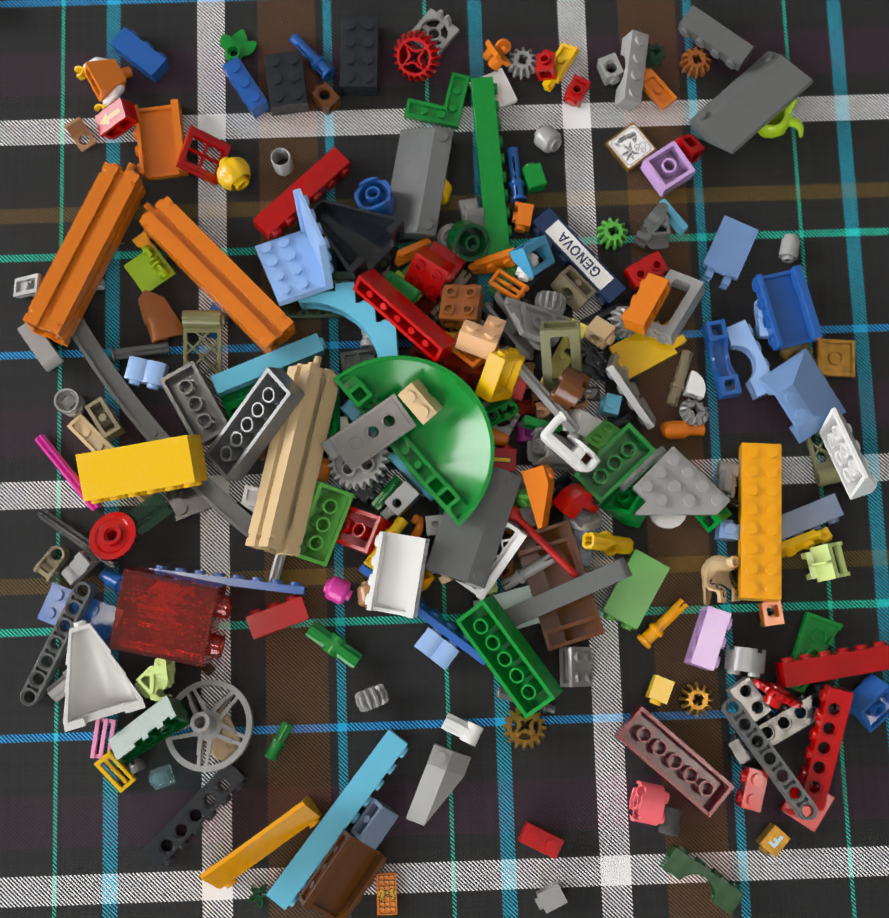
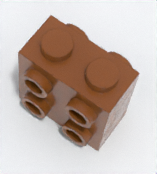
M455 283L444 285L439 312V321L442 328H461L465 319L480 324L484 302L482 286L476 284L459 285Z

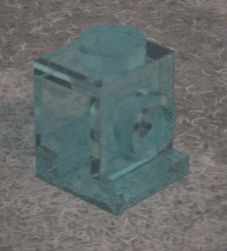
M170 764L150 770L149 782L152 787H155V790L176 783Z

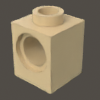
M596 316L586 327L584 339L603 350L607 345H611L614 342L616 327L601 317Z

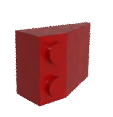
M350 506L336 543L369 556L376 547V536L379 535L380 531L389 529L393 523L380 516Z

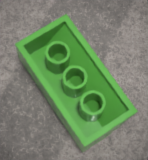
M317 480L303 542L300 545V555L295 557L325 567L327 566L355 494Z

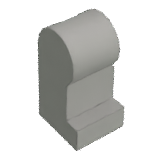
M89 549L79 551L74 556L75 558L71 561L70 565L61 572V575L71 586L82 580L100 562Z

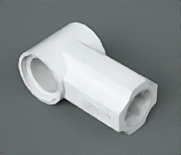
M448 713L441 727L472 746H476L484 729Z

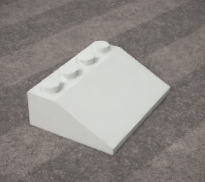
M834 407L830 410L819 434L850 500L872 493L877 487V480L868 468V461L860 451L859 442L852 435L851 425L846 422L843 415Z

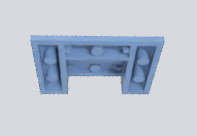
M806 348L759 379L767 394L775 395L793 424L789 429L799 444L821 429L832 408L836 407L842 415L846 413Z

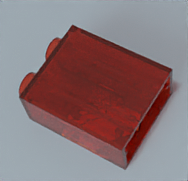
M138 566L124 569L109 648L198 667H204L212 662L213 658L220 659L225 645V635L217 634L220 618L226 620L229 618L233 603V597L225 595L227 584Z

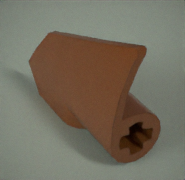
M144 290L138 298V303L152 344L168 341L169 337L183 335V326L166 299Z

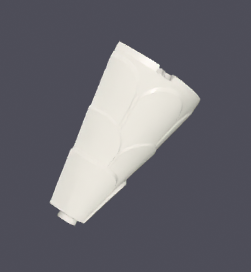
M86 620L73 623L74 627L69 629L65 664L67 665L63 716L65 732L86 726L87 722L120 712L130 713L146 708L142 696L128 679L126 672L113 657L111 649L93 625L86 623Z

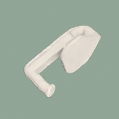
M559 411V414L542 431L540 435L542 442L574 470L580 472L592 471L599 464L600 459L590 448L577 438L568 435L567 438L575 445L570 450L552 434L563 421H567L565 414ZM585 454L591 457L587 464L581 461Z

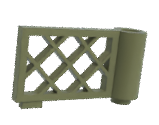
M183 310L182 312L183 366L190 362L188 355L194 350L201 357L196 363L199 364L204 360L210 366L203 374L204 377L212 369L216 373L222 372L223 325H226V314H223L222 310ZM188 333H196L201 339L193 346L188 341ZM210 333H217V342L211 346L205 338ZM202 341L210 347L204 355L196 349ZM212 350L217 354V361L213 365L205 358ZM205 377V379L207 380L209 386H214V385H213V382H210V381Z
M811 437L806 439L814 467L816 484L821 487L842 482L833 462L829 461L830 455L828 451L821 448L823 440L818 446L811 441ZM818 451L828 456L825 462L818 463L816 458Z

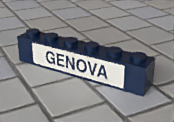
M550 207L533 221L531 228L536 237L546 236L550 249L558 255V260L563 265H571L597 291L594 295L600 305H605L606 307L611 305L625 292L626 288Z

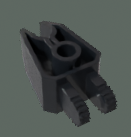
M581 343L583 373L592 379L607 383L608 380L600 371L602 369L606 372L608 361L595 346L585 347ZM566 348L564 353L571 358V350Z

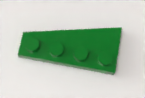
M805 612L793 649V658L798 659L801 654L812 653V656L819 655V651L827 650L834 642V637L841 630L843 624L810 612ZM808 684L787 688L804 693Z

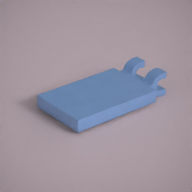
M725 215L702 266L707 268L702 280L709 283L714 272L724 276L719 288L726 290L732 279L735 281L738 279L759 230Z

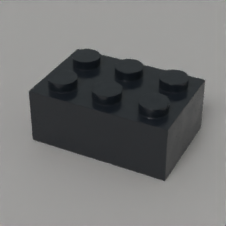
M292 51L264 55L272 115L309 112L302 52Z

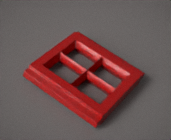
M191 125L177 159L176 167L217 186L219 161L207 156L206 153L209 146L221 151L220 161L222 158L228 157L231 145ZM193 138L206 144L203 153L190 147ZM188 151L201 156L198 166L185 160ZM204 159L217 164L214 174L201 168Z

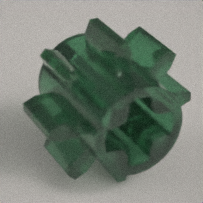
M657 42L652 46L648 44L646 63L651 65L652 68L656 64L661 66L662 59H665L667 54L663 53L664 46L661 47Z

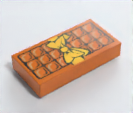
M379 872L376 875L377 915H397L396 872Z

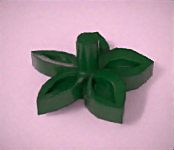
M267 884L262 885L260 889L255 885H251L253 894L249 896L247 901H256L258 907L261 908L263 900L270 899L266 896L267 893H265Z

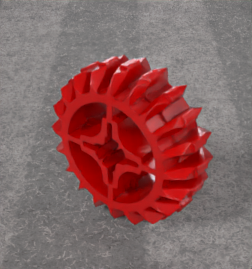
M411 30L407 34H402V39L396 41L398 45L394 46L393 49L397 53H394L392 56L396 57L397 60L393 64H399L397 71L402 70L403 77L408 75V80H413L414 78L415 82L420 81V79L425 81L427 77L431 78L433 73L438 71L436 66H440L441 63L437 59H440L442 55L437 54V51L441 50L440 47H435L438 41H431L433 35L427 36L426 31L420 33V30H415L414 32ZM413 41H418L422 43L424 47H418L417 44L413 43ZM421 52L417 59H414L417 53ZM427 53L429 55V61H427L426 59ZM415 64L418 68L420 67L422 71L416 70L412 68L410 65Z

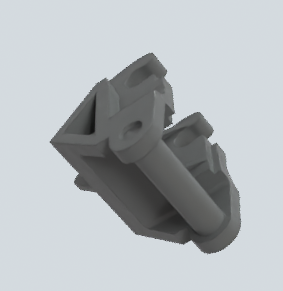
M659 203L643 221L644 224L640 228L641 231H637V237L633 240L635 245L643 249L648 246L652 250L667 249L669 247L668 238L671 231L669 216L666 214L668 211L666 203Z

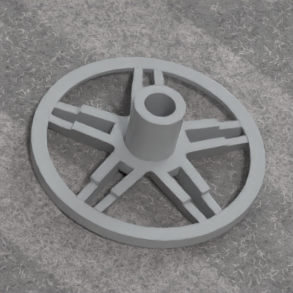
M203 680L188 686L175 699L181 701L187 696L193 716L190 725L182 730L192 728L193 732L170 736L165 739L167 747L172 756L181 765L197 772L222 770L240 758L251 740L253 733L251 706L239 689L221 680ZM204 686H219L228 689L230 692L211 710H208L196 689ZM192 691L194 692L198 702L200 703L203 711L199 712L197 705L190 693ZM235 695L236 697L233 699V701L224 709V711L221 714H219L218 712ZM238 699L243 705L246 715L244 735L221 722ZM223 729L243 738L242 742L221 735ZM197 736V765L185 760L176 750L172 740ZM214 737L239 745L238 749L229 758L218 764L208 766ZM205 741H208L207 749H206V755H205V756H206V758H205V764H204V766H202L203 754H204V742H205Z

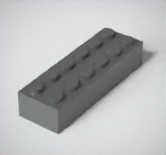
M266 368L205 453V456L226 481H242L305 396V393L282 368Z

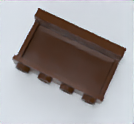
M343 829L298 896V899L303 907L308 910L313 908L328 918H350L351 912L361 902L363 894L373 884L377 873L383 869L387 858L379 849H373L359 841L354 834Z

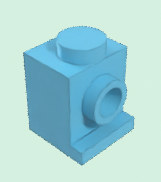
M611 393L601 396L597 415L615 419L619 414L622 396Z

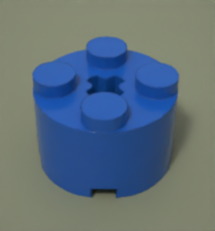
M370 177L359 183V188L354 193L358 208L390 216L395 213L396 201L391 187L386 180L383 181L378 179V177Z

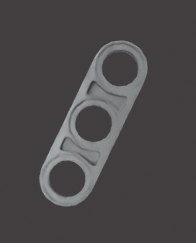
M25 323L17 328L47 372H50L64 362L49 338L32 333L29 326Z

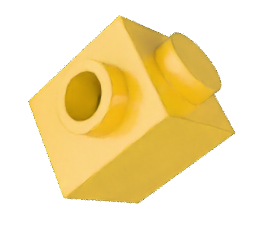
M653 675L645 697L650 698L649 702L654 705L661 706V703L667 705L675 682L658 675Z

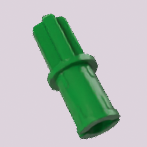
M393 476L391 481L384 488H381V492L371 502V506L375 510L379 511L385 505L384 502L403 483L401 480L398 481V477Z
M283 721L275 737L271 738L272 742L264 754L266 758L276 761L281 748L286 745L285 741L293 728L290 723Z

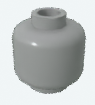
M545 125L542 128L539 127L534 133L535 145L545 153L556 152L561 146V134L549 125Z

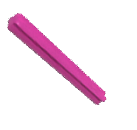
M44 434L39 435L35 439L37 444L83 500L80 478ZM91 500L84 501L92 511H96L101 506L100 503L91 504Z

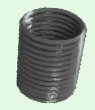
M665 805V821L663 824H659L658 832L679 836L683 810Z

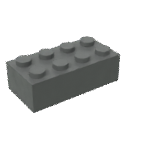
M191 361L162 377L159 381L190 435L200 434L202 446L204 447L217 438L229 420L198 364Z

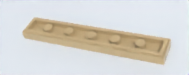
M82 413L67 425L91 452L115 448L109 441L104 439L100 431ZM161 493L136 497L147 507Z

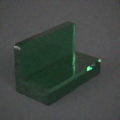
M154 493L129 511L127 515L133 519L137 527L136 531L142 536L173 512L160 493Z

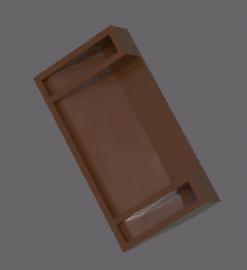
M569 520L536 530L579 573L578 577L586 574ZM529 534L517 550L522 568L547 554ZM556 562L526 580L532 597H535L575 578H572ZM593 593L539 616L548 651L605 634Z

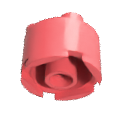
M638 780L636 783L639 785L638 787H633L630 796L629 809L633 810V815H630L631 821L654 826L663 824L665 821L664 808L665 804L669 801V792H666L662 785Z

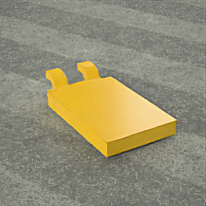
M635 333L631 337L610 346L608 349L611 354L618 353L620 358L617 361L621 367H626L630 380L676 355L675 348L685 344L687 340L682 334L677 337L673 345H669L667 343L662 344L653 337H645L642 334Z

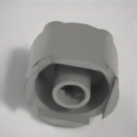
M726 645L724 669L728 670L727 674L740 675V671L748 672V676L760 678V675L765 673L767 650H762V653H758V649L734 646V650H730L731 646Z

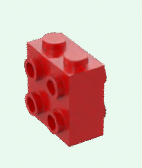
M424 245L416 252L404 280L422 292L421 294L435 301L439 296L442 298L443 287L453 279L455 275L453 270L456 265Z

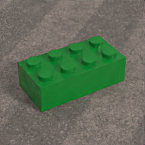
M628 423L596 453L600 462L592 471H577L573 476L593 494L594 502L599 505L648 459L656 449Z

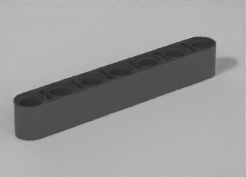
M623 557L504 611L515 626H518L632 576V573Z
M93 581L78 582L74 586L20 693L22 704L32 706L44 698L47 692L46 689L50 686L67 652L69 630L65 628L64 623L67 620L70 623V628L74 627L73 623L83 620L97 591V586ZM83 585H86L88 588L87 595L82 592ZM74 603L79 605L78 612L73 609ZM57 638L61 640V647L56 645ZM47 656L52 658V665L47 662ZM39 673L44 677L43 682H40L38 679ZM30 691H32L35 695L34 700H32L29 696Z
M736 698L724 701L721 706L724 716L795 814L802 820L815 819L818 814L816 804L743 704ZM729 702L736 705L737 710L735 713L728 711L727 705ZM741 719L748 722L749 727L747 730L740 728L739 723ZM754 736L759 737L761 740L759 747H755L752 744ZM766 753H770L773 756V762L770 765L764 760ZM779 770H782L786 774V778L783 782L779 781L777 778V772ZM793 787L798 791L796 799H793L789 794L790 789ZM804 805H808L811 809V813L807 817L802 812Z

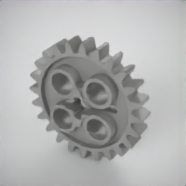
M369 429L367 430V434L371 438H375L378 435L375 432L372 434ZM388 446L355 468L350 474H348L350 468L341 455L333 460L328 457L332 462L328 464V467L333 469L330 471V474L335 476L333 479L336 482H339L342 487L345 486L348 490L353 487L355 491H358L359 486L365 490L367 484L372 488V481L379 483L377 477H384L385 475L382 473V470H388L385 466V463L390 462L386 457L390 453L385 450ZM370 463H372L371 468H370V469H366L367 466H368Z

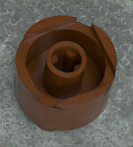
M572 366L570 368L566 367L558 379L561 383H558L553 388L549 397L552 398L553 402L573 412L576 408L575 405L581 400L592 378Z

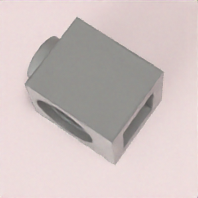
M616 53L598 59L596 68L604 85L619 83L624 70ZM607 69H612L614 72L610 73Z
M557 880L536 891L537 898H535L539 909H544L546 914L567 903Z

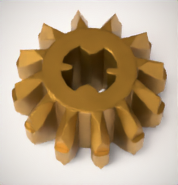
M695 682L693 687L691 684H687L688 691L681 690L685 697H679V700L685 701L681 708L688 707L686 713L691 714L693 712L696 717L699 716V711L702 715H705V708L710 710L712 708L708 702L714 701L713 698H708L712 693L711 690L705 691L706 685L703 684L699 687L698 682ZM694 695L700 696V699H698L699 703L693 702L695 699Z

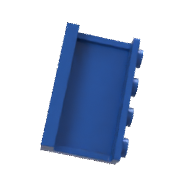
M801 265L793 266L790 270L765 276H762V274L756 275L752 280V289L756 292L758 298L757 306L762 311L763 325L767 328L768 342L772 346L773 351L817 342L823 337Z

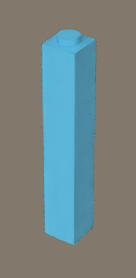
M317 333L212 375L210 378L219 398L255 384L267 367L282 368L286 371L288 366H296L298 363L303 364L313 360L314 356L325 355L324 349L326 344L323 338H319Z

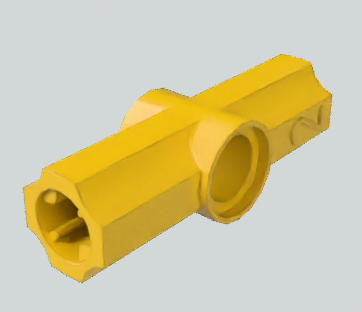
M608 530L601 533L586 532L582 537V545L585 549L603 551L608 557L616 553L631 554L634 550V542L631 538L613 536Z

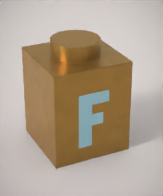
M770 822L755 841L760 845L758 849L766 856L771 854L776 857L791 838Z

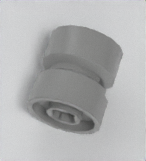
M61 389L54 397L55 407L69 417L75 418L85 411V399L72 389Z

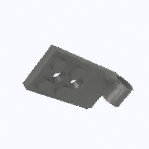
M392 394L325 440L321 445L331 460L341 455L349 468L354 470L416 427V424L396 395ZM387 415L394 418V424L391 427L386 426L383 422L384 417ZM371 426L378 429V435L375 438H371L367 434V430Z

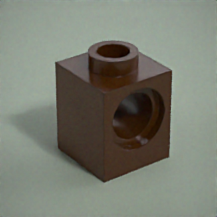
M324 82L322 85L319 84L313 89V101L327 116L341 106L340 97L327 82ZM323 96H329L326 100L321 99Z

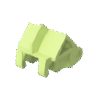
M842 541L809 548L810 552L801 554V558L807 560L810 571L806 575L807 580L817 578V581L821 582L850 575V571H847L841 547L843 545ZM832 547L834 548V552H835V556H836V560H837L839 572H838V569H837V565H836V561H835V557H834V553H833Z
M169 654L164 657H157L154 661V666H149L136 679L135 688L145 698L160 701L166 695L172 697L171 694H165L164 689L170 688L174 684L176 671L174 656Z

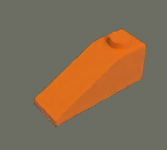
M549 464L521 472L538 529L547 527L554 489L553 479L555 478L554 471Z

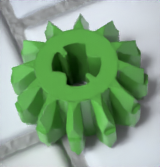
M611 217L608 218V222L603 220L601 226L597 228L599 233L596 235V238L601 239L600 245L606 244V250L610 246H612L613 250H616L617 245L622 247L623 242L628 239L626 236L628 229L624 228L625 222L619 224L618 218L615 222H613Z

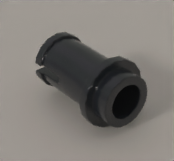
M626 411L616 419H610V423L621 429L634 420L633 417L625 420V418L631 416Z

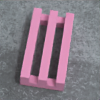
M107 718L96 720L90 758L100 759L104 755L108 723H111L110 739L116 732L117 720ZM101 722H103L99 754H97ZM108 742L107 752H108L109 750L112 751V748H111L109 742Z

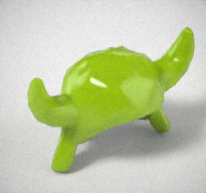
M794 99L788 107L786 106L758 131L759 135L772 139L783 135L788 127H794L798 131L799 137L802 138L804 133L802 121L797 117L791 116L798 100Z

